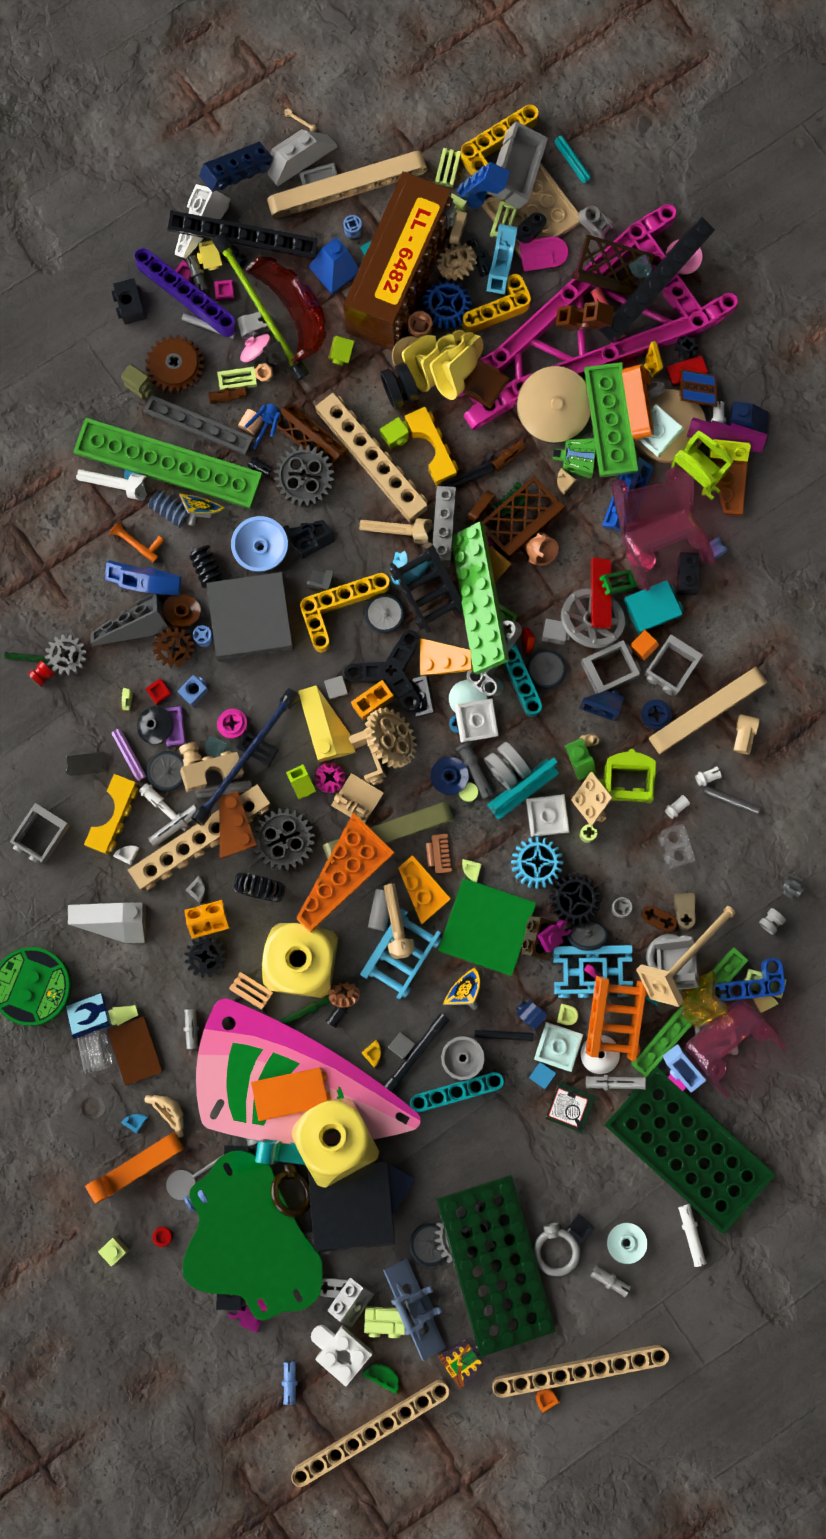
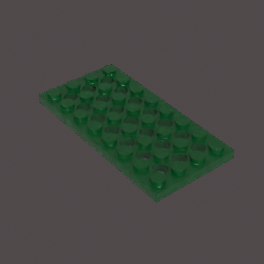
M657 1066L646 1077V1090L635 1089L604 1124L607 1129L721 1234H724L775 1176L769 1168L688 1094L675 1085ZM655 1089L663 1091V1098L661 1100L653 1098L652 1094ZM671 1102H675L678 1105V1111L674 1114L669 1113L667 1110V1106ZM643 1103H647L650 1106V1112L647 1115L640 1113L639 1108ZM685 1116H690L693 1119V1124L690 1127H685L682 1124V1119ZM657 1117H662L665 1120L663 1128L659 1129L654 1125ZM630 1118H634L637 1121V1127L633 1130L628 1129L626 1126V1122ZM701 1129L706 1130L708 1134L707 1139L704 1141H700L697 1138V1132ZM673 1130L678 1131L680 1134L677 1142H672L669 1139V1134ZM650 1132L652 1140L649 1143H644L641 1140L642 1133ZM715 1143H720L723 1149L720 1154L716 1155L712 1152V1146ZM687 1144H692L695 1148L694 1153L690 1156L684 1153V1147ZM660 1145L665 1146L667 1149V1153L663 1157H659L656 1154V1148ZM733 1156L737 1159V1165L734 1168H729L727 1159ZM701 1158L709 1160V1167L707 1169L699 1167ZM679 1159L682 1166L679 1170L671 1168L672 1160ZM745 1170H749L752 1173V1179L748 1182L742 1179V1173ZM718 1171L724 1174V1180L721 1183H717L714 1180V1174ZM692 1172L696 1175V1181L693 1184H688L686 1182V1175ZM732 1185H736L739 1188V1194L735 1197L729 1194V1188ZM704 1186H708L711 1189V1195L707 1198L701 1196V1189ZM724 1200L726 1208L720 1212L716 1209L715 1205L717 1201Z
M512 1175L436 1198L479 1356L484 1357L556 1332ZM496 1195H500L503 1199L500 1206H495L493 1203ZM478 1201L484 1203V1209L481 1212L475 1210V1204ZM459 1207H464L466 1210L463 1218H458L456 1215ZM505 1214L508 1217V1222L506 1225L501 1226L499 1217ZM484 1220H487L490 1224L486 1232H483L480 1228V1224ZM468 1226L471 1229V1235L464 1238L462 1236V1229ZM507 1234H512L514 1240L511 1245H506L504 1242ZM489 1240L495 1242V1248L492 1251L486 1249V1243ZM470 1246H475L477 1250L474 1257H469L467 1254ZM516 1253L519 1256V1261L517 1264L512 1265L510 1263V1256ZM498 1259L501 1266L497 1271H493L491 1264L494 1260ZM475 1266L482 1268V1274L479 1277L473 1275V1268ZM518 1273L524 1275L522 1284H517L515 1281ZM500 1279H504L506 1287L500 1291L497 1289V1282ZM485 1285L488 1289L487 1294L480 1297L478 1289L480 1286ZM527 1292L530 1295V1300L528 1303L523 1304L521 1296ZM505 1299H510L512 1303L508 1310H504L502 1307ZM487 1305L493 1307V1313L490 1316L484 1315V1308ZM530 1312L535 1314V1321L533 1323H528L526 1320V1316ZM514 1318L517 1321V1326L515 1329L510 1330L508 1322ZM492 1325H497L499 1329L495 1336L489 1334V1329Z

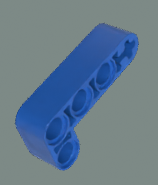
M777 958L765 959L761 964L762 979L710 984L706 988V997L711 1001L720 1002L781 995L785 990L782 962ZM771 961L776 966L774 972L768 970V964ZM773 981L778 984V989L775 992L770 988ZM754 983L759 987L756 994L751 991V986ZM734 985H737L740 990L737 996H734L731 992ZM715 990H725V994H717V996L713 995L712 992Z

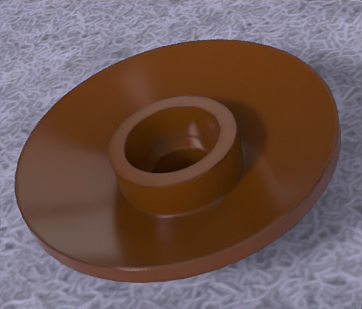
M179 594L169 597L164 602L162 611L165 620L171 625L188 627L199 619L201 609L196 599L186 594Z

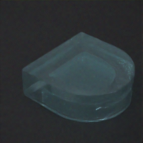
M642 255L628 265L633 275L639 278H645L651 272V264L646 255Z
M209 736L205 745V751L209 756H213V758L219 757L225 751L228 743Z

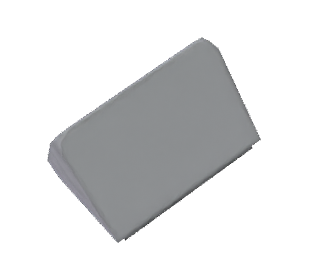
M399 1032L388 1048L404 1059L415 1043Z

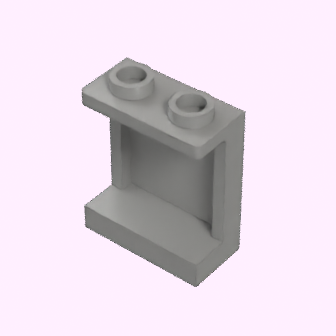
M684 935L675 939L662 938L659 941H654L657 949L658 969L669 971L695 943L694 938ZM697 953L673 977L678 990L699 987Z

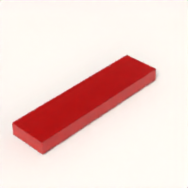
M596 557L591 559V627L610 629L612 627L611 594H605L607 589L603 588L602 584L604 582L599 579L601 576L611 573L610 559Z

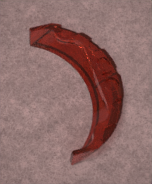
M256 257L245 269L246 272L263 282L279 297L289 311L297 330L298 348L291 363H297L317 353L321 349L327 335L324 329L326 319L318 299L308 285H303L297 279L299 275L292 269H285L276 263L277 260L272 257Z

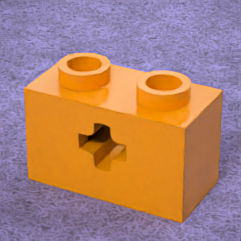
M381 680L354 699L351 704L362 721H364L372 712L394 700V696L383 680Z

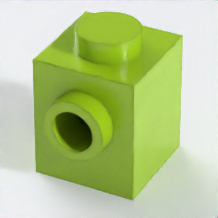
M334 336L328 356L329 359H332V363L343 366V363H349L354 341Z
M397 417L380 428V435L391 450L395 446H402L408 441L410 428L405 421H401Z
M304 765L286 772L298 799L316 792Z

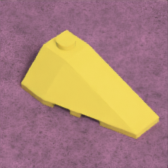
M313 686L299 690L298 693L318 762L322 763L356 753L349 739V736H351L349 731L318 687Z

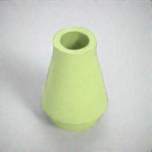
M135 1005L112 1007V1010H108L112 1026L116 1024L119 1026L138 1016Z

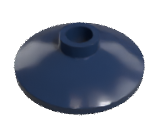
M444 757L433 765L430 778L432 785L438 792L445 795H454L466 787L469 773L466 765L460 759ZM453 774L454 777L452 780H447L446 776Z

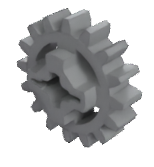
M62 634L60 640L54 637L56 642H49L51 648L45 649L49 653V655L45 656L46 660H50L47 663L48 667L54 666L52 671L55 673L59 670L60 676L64 672L70 676V671L77 674L76 668L83 669L81 662L87 661L83 657L87 654L85 650H82L85 647L84 644L78 645L80 640L78 638L73 640L72 635H69L68 639H66L64 634ZM68 643L72 644V646L68 647L64 646V644ZM58 648L57 654L53 657L55 649ZM62 649L68 654L70 662L63 657ZM76 655H78V659L74 663V658ZM60 664H66V665H68L69 667H61V666H59V665H60Z

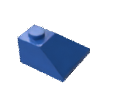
M337 237L320 250L309 266L310 270L332 295L355 278L359 270L351 254Z

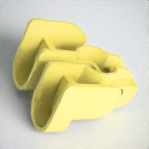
M463 330L447 334L438 341H436V336L422 335L403 350L402 358L407 364L418 390L427 392L436 384L437 389L445 398L454 400L464 391V380L477 365L478 358L483 351V340L481 336L475 335L472 332L466 333Z

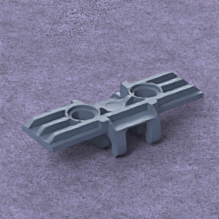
M407 1258L384 1269V1274L395 1297L391 1302L397 1308L406 1329L404 1331L405 1334H411L422 1361L444 1350L446 1347L433 1319V1316L442 1313L440 1306L433 1307L428 1294L433 1292L432 1287L428 1286L420 1289ZM406 1284L410 1287V1294L403 1292V1285ZM403 1300L405 1301V1304L408 1308V1312L410 1313L411 1318L414 1322L413 1325L402 1302ZM425 1323L427 1329L426 1332L422 1334L420 1332V1329L423 1328V1324Z

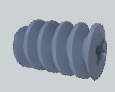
M165 490L161 493L156 492L151 497L148 508L153 509L155 513L160 512L161 517H166L167 521H172L174 526L178 525V528H181L189 516L186 509H183V503L178 506L177 498L171 501V494L165 497Z

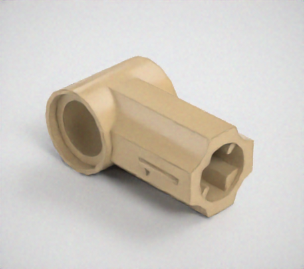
M740 714L736 727L737 736L733 751L740 754H750L753 738L758 729L759 718Z

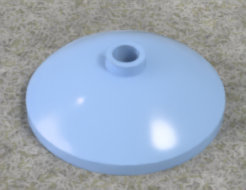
M256 516L246 519L235 529L231 539V549L236 561L245 569L253 572H266L274 569L283 561L288 549V539L283 527L278 522L268 517ZM259 545L264 546L263 550H258L257 548Z

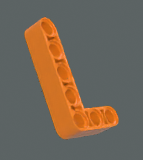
M172 1132L108 1174L93 1180L85 1188L94 1203H99L176 1155L184 1147L175 1132Z

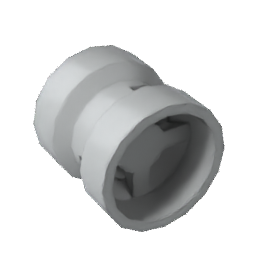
M620 897L613 902L611 911L614 916L624 918L632 911V903L629 899Z
M771 908L767 912L768 915L762 918L759 924L768 933L774 935L779 925H783L786 919L777 910Z

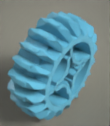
M536 836L533 843L530 837L528 838V845L525 841L521 842V845L524 847L523 849L519 846L516 847V850L520 852L519 854H512L514 858H517V860L511 861V864L517 865V867L512 868V872L519 871L515 878L518 879L522 876L521 884H524L527 880L529 881L527 886L529 888L532 886V883H535V889L539 888V883H542V887L546 888L545 881L552 885L553 880L551 877L554 879L559 878L555 871L558 873L562 872V869L557 867V865H563V861H557V859L562 857V854H555L559 847L552 849L553 841L546 845L547 838H544L542 843H540L539 836ZM534 848V856L532 858L521 859L527 850ZM540 848L546 850L551 855L552 860L543 858ZM537 854L539 861L543 863L539 865L538 872L536 865L531 863L532 860L535 861ZM522 865L533 869L534 878L524 872ZM553 866L552 871L547 876L540 878L541 868Z

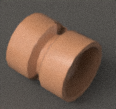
M417 311L410 315L408 319V335L417 338L422 335H432V319L430 315L424 311Z

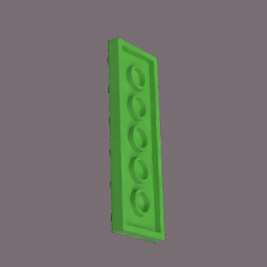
M622 362L584 367L600 477L638 473L634 439L631 432L623 383Z

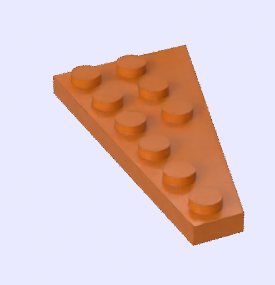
M354 812L297 916V920L310 933L394 855V851Z

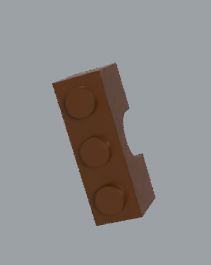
M600 301L585 303L584 308L572 305L558 307L555 326L568 331L612 326L614 307Z

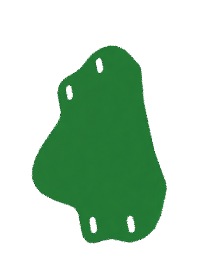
M241 1150L232 1151L221 1156L215 1162L210 1172L190 1189L189 1199L199 1216V1224L183 1259L182 1272L184 1279L191 1287L202 1292L241 1296L246 1301L253 1316L261 1321L270 1319L283 1312L301 1311L313 1304L320 1295L322 1287L321 1258L301 1232L294 1217L283 1215L273 1204L271 1184L275 1177L268 1164L256 1163V1156ZM224 1163L230 1165L233 1171L231 1176L227 1175L223 1168ZM202 1190L208 1199L207 1203H202L198 1196V1191ZM278 1190L281 1202L286 1207H288L280 1193V1190ZM295 1289L299 1291L303 1298L300 1303L297 1302L293 1295ZM258 1299L264 1301L267 1307L266 1312L261 1311L257 1303Z

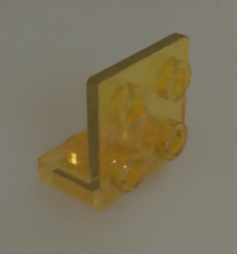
M713 971L699 977L698 988L682 989V999L684 1002L681 1005V1015L695 1028L727 1012V1005L715 996V973Z

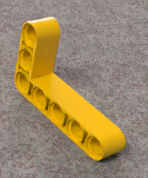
M527 105L462 145L461 162L471 176L479 171L475 169L476 167L488 164L485 157L503 146L506 131L516 121L530 129L537 125V107ZM496 134H502L503 136L497 137ZM486 143L488 146L483 147L480 144ZM466 153H472L473 155L467 156V155H465V154H466Z
M378 573L308 596L301 601V611L313 647L317 652H326L330 647L329 637L321 614L386 593L390 588L389 578L386 574ZM379 580H384L386 585L378 587L376 583ZM361 586H366L368 591L360 593L358 589ZM343 592L350 593V597L347 599H342L340 595ZM325 598L332 599V603L329 605H324L322 601ZM307 604L314 605V609L311 611H306L304 608ZM313 621L320 622V626L318 628L314 629L310 627ZM318 639L326 640V644L323 646H318L316 642Z

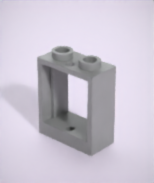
M670 634L644 676L647 677L646 680L651 684H658L663 687L662 690L668 695L673 694L676 696L703 655ZM668 647L692 662L676 687L652 672Z
M624 640L582 659L581 665L596 694L613 690L639 677L641 668L638 662L633 660L631 647L629 644H625ZM620 649L632 673L603 685L592 662Z
M35 803L10 840V843L14 844L13 849L23 854L24 851L30 855L29 859L33 862L46 864L71 825ZM38 815L60 827L42 856L20 843Z

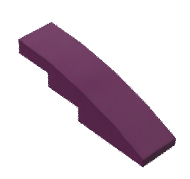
M693 417L686 437L692 438L699 430L712 440L750 443V451L762 453L768 434L734 423L729 426L714 420L709 423Z

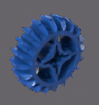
M439 280L438 286L432 284V290H426L427 295L423 296L425 302L422 303V307L425 308L423 311L430 315L433 326L438 323L439 329L445 326L446 330H449L451 325L455 329L456 323L460 326L463 325V315L471 310L472 302H470L471 295H467V288L462 290V284L456 286L455 280L452 284H449L448 280L445 281V284H442ZM435 298H438L439 304L437 308L433 309L432 303ZM458 301H461L462 308L457 313L455 306Z

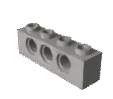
M437 486L433 545L443 565L450 566L456 487Z

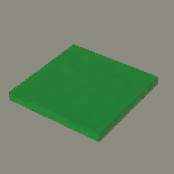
M463 878L438 952L512 977L525 937L526 924L529 916L533 915L536 903Z

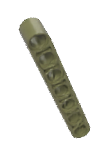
M442 802L371 827L370 829L387 845L449 823L454 818L448 802ZM339 839L323 845L327 860Z

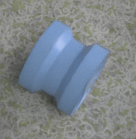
M720 537L712 540L704 547L706 551L710 552L712 560L719 558L728 551L727 546L722 544Z
M201 625L194 629L193 639L197 645L207 647L213 641V634L207 626Z

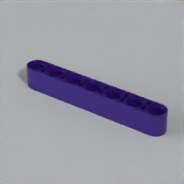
M141 248L135 252L134 257L137 269L222 336L230 337L236 332L235 320L228 311L149 250Z

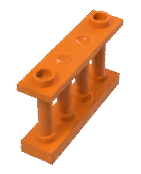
M596 976L585 1052L587 1055L598 1058L601 1051L627 1053V1058L631 1061H636L640 1053L639 1037L644 1001L648 996L641 980H637L636 987L613 985L610 984L609 979L606 977ZM613 992L635 995L634 1006L608 1004L606 1002L607 994ZM604 1013L632 1014L631 1026L605 1023ZM604 1031L630 1034L628 1045L602 1043L601 1035Z

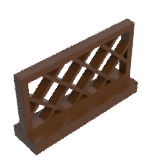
M533 476L485 518L482 523L486 525L489 521H497V531H489L485 527L486 535L509 560L525 546L528 540L535 537L538 532H541L564 512L565 506L561 501L558 502L542 483ZM533 482L539 488V494H528V487ZM516 497H525V506H514V499ZM527 497L538 498V507H527ZM541 498H549L553 504L548 508L540 507ZM511 509V519L500 518V511ZM514 509L525 510L524 519H513ZM527 510L538 511V517L535 520H527ZM500 522H511L510 532L499 531ZM513 522L524 523V530L513 532ZM499 535H510V542L503 546L499 542Z

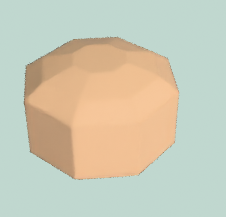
M267 363L258 364L255 369V377L262 382L270 381L274 376L273 368Z

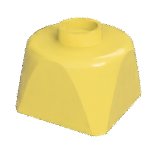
M278 923L268 935L263 954L262 976L265 988L274 992L316 998L328 996L329 990H331L338 937L335 932L316 927L310 933L302 924ZM297 950L303 951L307 958L306 963L301 967H294L290 963L291 955Z
M341 1098L320 1103L303 1114L292 1129L291 1135L295 1145L318 1186L326 1188L378 1158L379 1150L352 1100ZM332 1131H337L341 1135L340 1142L333 1147L324 1143L326 1135Z

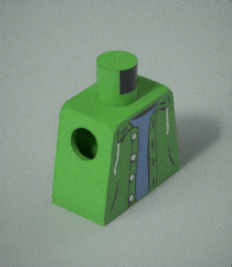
M594 438L566 440L565 450L554 449L552 460L563 461V470L568 473L592 479L596 450Z

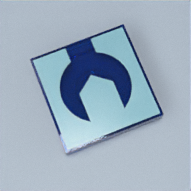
M102 992L65 1006L73 1039L111 1025Z

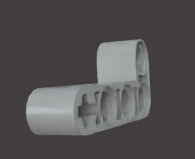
M516 621L502 622L508 652L522 632L521 625ZM498 666L481 673L478 681L475 678L476 673H474V670L467 672V680L487 696L500 695L504 687L503 683L493 675ZM492 682L495 685L493 692L490 691V684Z

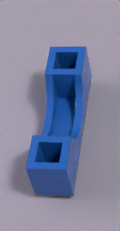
M490 162L486 166H482L473 176L468 177L464 183H460L457 189L458 197L467 201L466 205L477 209L483 205L487 192L498 194L505 189L510 171Z

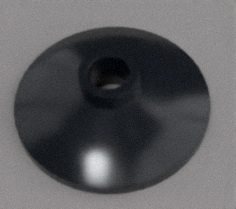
M158 706L145 709L137 721L139 736L149 744L164 742L170 736L173 729V720L170 713ZM154 721V726L151 728L150 723Z

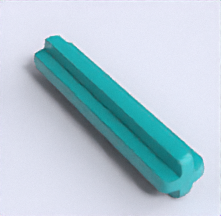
M560 135L555 139L556 146L581 182H588L591 179V175L566 139Z

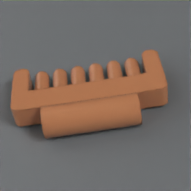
M448 834L432 835V843H426L428 867L435 866L436 874L452 871V868H443L451 866L450 863H445L451 861L450 858H447L450 857V854H440L450 851L449 849H441L449 847L448 844H443L448 843Z

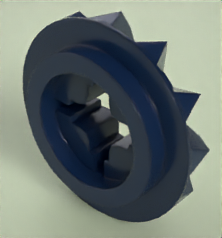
M657 699L648 701L641 711L642 721L650 729L659 730L669 724L672 717L668 704ZM655 708L657 713L664 714L658 717L657 722L655 717L649 716L654 713Z

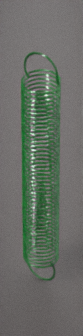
M10 652L3 653V656L5 655V657H7L9 654L17 655L11 657V659L6 660L22 661L20 659L25 658V656H33L35 658H31L27 661L39 662L40 660L45 658L40 657L44 655H21L20 653Z

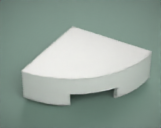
M132 845L125 846L117 850L113 857L131 865L140 848Z

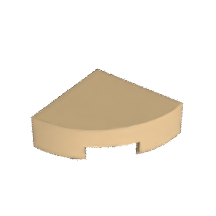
M561 468L557 477V486L560 492L565 495L576 482V479Z

